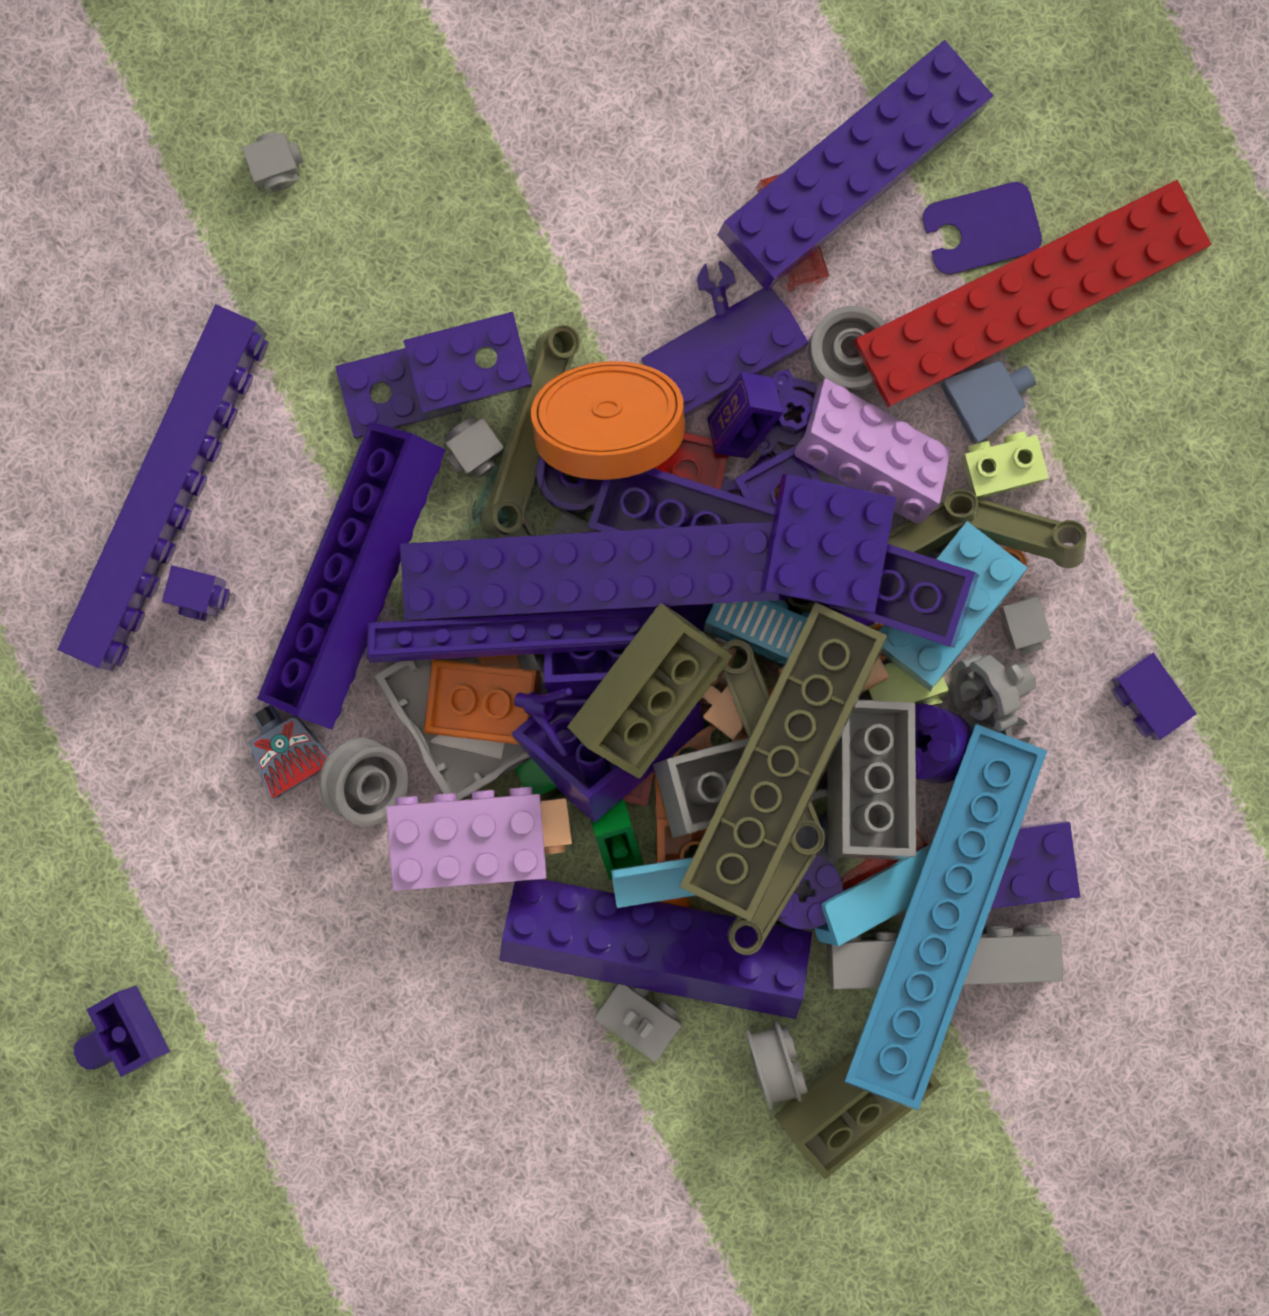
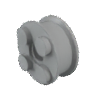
M845 306L828 313L816 326L809 345V359L816 376L821 381L826 378L844 387L849 392L862 391L874 385L875 383L861 356L859 355L856 358L846 357L842 353L841 344L849 340L854 341L856 338L885 325V321L875 312L859 306Z
M362 737L353 738L337 745L324 762L319 779L320 794L325 805L332 812L344 817L349 822L363 827L378 825L387 820L386 806L396 805L395 798L406 796L408 789L407 767L398 753L382 746L375 740ZM367 778L366 783L362 786L363 781Z
M774 1021V1028L754 1034L749 1029L745 1030L760 1089L763 1090L769 1111L773 1110V1104L791 1098H796L798 1102H801V1095L808 1093L797 1060L791 1061V1059L797 1058V1054L787 1025L780 1027L779 1022Z

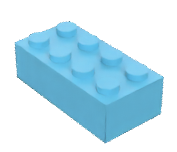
M968 521L937 558V560L979 574L955 648L885 625L878 631L887 635V641L881 654L930 692L1023 577L1028 568Z

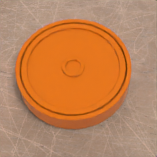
M597 362L568 370L549 381L538 392L531 407L534 443L539 455L555 469L585 479H619L651 470L674 454L685 434L683 397L676 383L659 370L632 362Z

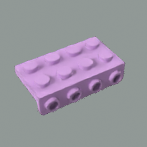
M824 378L817 387L805 436L797 444L795 456L851 488L896 497L894 512L914 523H922L940 504L951 449L944 446L938 440L932 439L914 429L908 423L900 421L884 412L876 405L854 395L844 387Z
M532 787L510 788V796L495 797L494 790L471 792L472 799L457 800L456 793L433 795L434 802L418 803V796L395 798L396 805L386 806L393 891L546 879L541 794H533Z

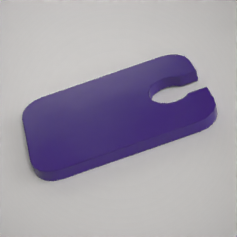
M1011 182L938 201L928 205L923 213L926 234L935 232L944 225H953L961 233V241L956 248L948 250L940 248L931 251L936 268L941 273L947 275L1024 256L1038 249L1042 243V234L1028 187L1020 182Z

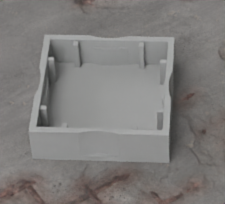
M517 655L522 669L541 671L538 693L542 695L547 694L548 691L544 684V665L538 655ZM477 657L438 659L480 664ZM432 660L398 661L374 676L400 721L413 736L421 750L425 764L443 794L456 793V799L462 800L471 795V792L478 791L531 759L527 752L520 745L505 743L502 757L499 759L429 742L437 736L424 733Z

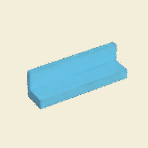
M931 844L916 851L915 857L902 859L823 902L821 908L827 923L814 928L818 941L841 946L907 909Z
M693 857L611 870L617 908L695 896V894L679 887Z

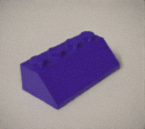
M762 288L729 307L724 314L715 315L642 357L641 360L645 366L659 370L676 383L683 397L684 417L687 418L723 397L741 372L761 375L805 350L809 342L789 308L774 290L770 288L765 291Z

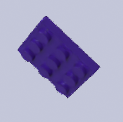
M782 474L760 591L875 613L896 497L801 476Z

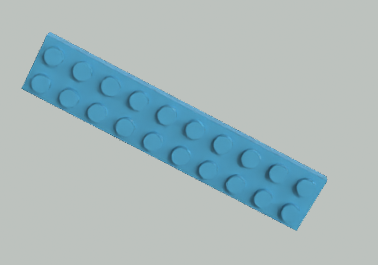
M975 724L844 1083L913 1110H919L1047 750Z

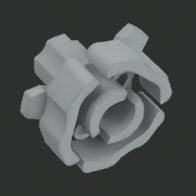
M975 654L959 661L952 668L948 695L951 708L955 712L969 706L973 707L969 712L960 715L967 721L972 731L975 724H978L1004 735L1012 736V727L1018 722L1017 715L1013 712L1021 708L1019 698L1030 694V691L1036 689V677L1025 663L1018 662L1005 668L991 655L982 657L980 654Z

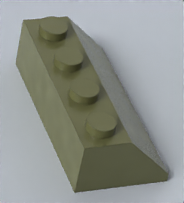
M660 603L567 727L589 750L640 779L733 655L688 620Z
M855 1051L847 1054L840 1063L824 1076L817 1078L807 1088L808 1093L801 1095V1102H798L795 1098L786 1103L774 1115L795 1146L824 1179L828 1178L912 1110L901 1104L844 1083ZM933 1073L922 1101L942 1086Z

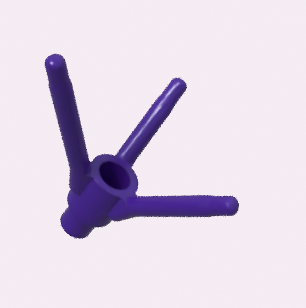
M570 688L544 695L535 692L529 694L518 692L514 698V705L523 708L525 713L533 715V719L542 727L560 755L566 757L568 751L548 720L553 716L558 706H583L589 697L565 698L572 695L573 692Z

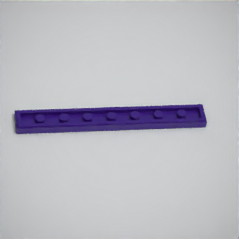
M657 607L368 623L367 659L369 663L626 649Z

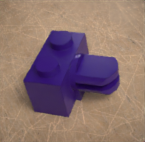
M137 985L116 992L86 1009L96 1029L79 1038L74 1045V1055L80 1066L91 1070L103 1067L113 1061L120 1077L141 1069L171 1052Z

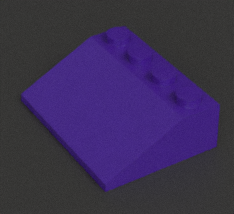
M698 701L640 779L589 750L567 727L582 706H558L553 716L548 720L568 751L566 757L560 755L542 727L533 719V715L514 730L512 736L564 796L595 823L655 771L653 764L670 758L704 728L700 702Z

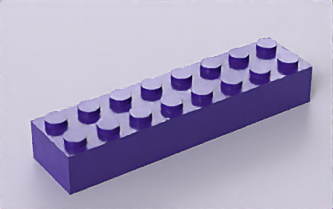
M945 40L942 41L726 219L717 236L765 291L769 290L982 112L994 95Z
M369 422L257 697L258 700L301 719L331 730L333 729L337 718L341 714L343 702L351 683L356 677V670L367 647L368 623L376 622L384 608L386 596L399 570L401 562L400 544L409 543L412 539L413 530L421 510L427 502V496L434 478L440 470L445 449L415 434Z
M544 879L523 880L514 882L501 942L499 961L796 1019L803 1001L812 932L773 925L762 947L751 955H743L736 952L727 940L729 926L736 917L661 902L617 908L614 893ZM742 926L735 933V941L741 947L752 945L756 938V933L751 926Z

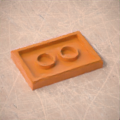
M433 659L424 733L520 745L513 738L512 732L532 715L525 713L523 708L516 707L514 705V698L518 692L525 694L531 692L538 693L541 671Z

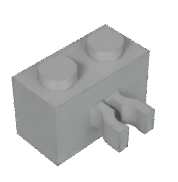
M616 984L594 1015V1019L656 1063L682 1026L681 1021L676 1019L679 1012L663 1000L658 1005L645 997L649 992L648 990Z

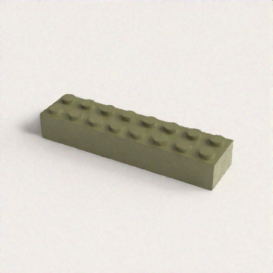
M815 602L679 887L750 922L754 920L887 641V635Z

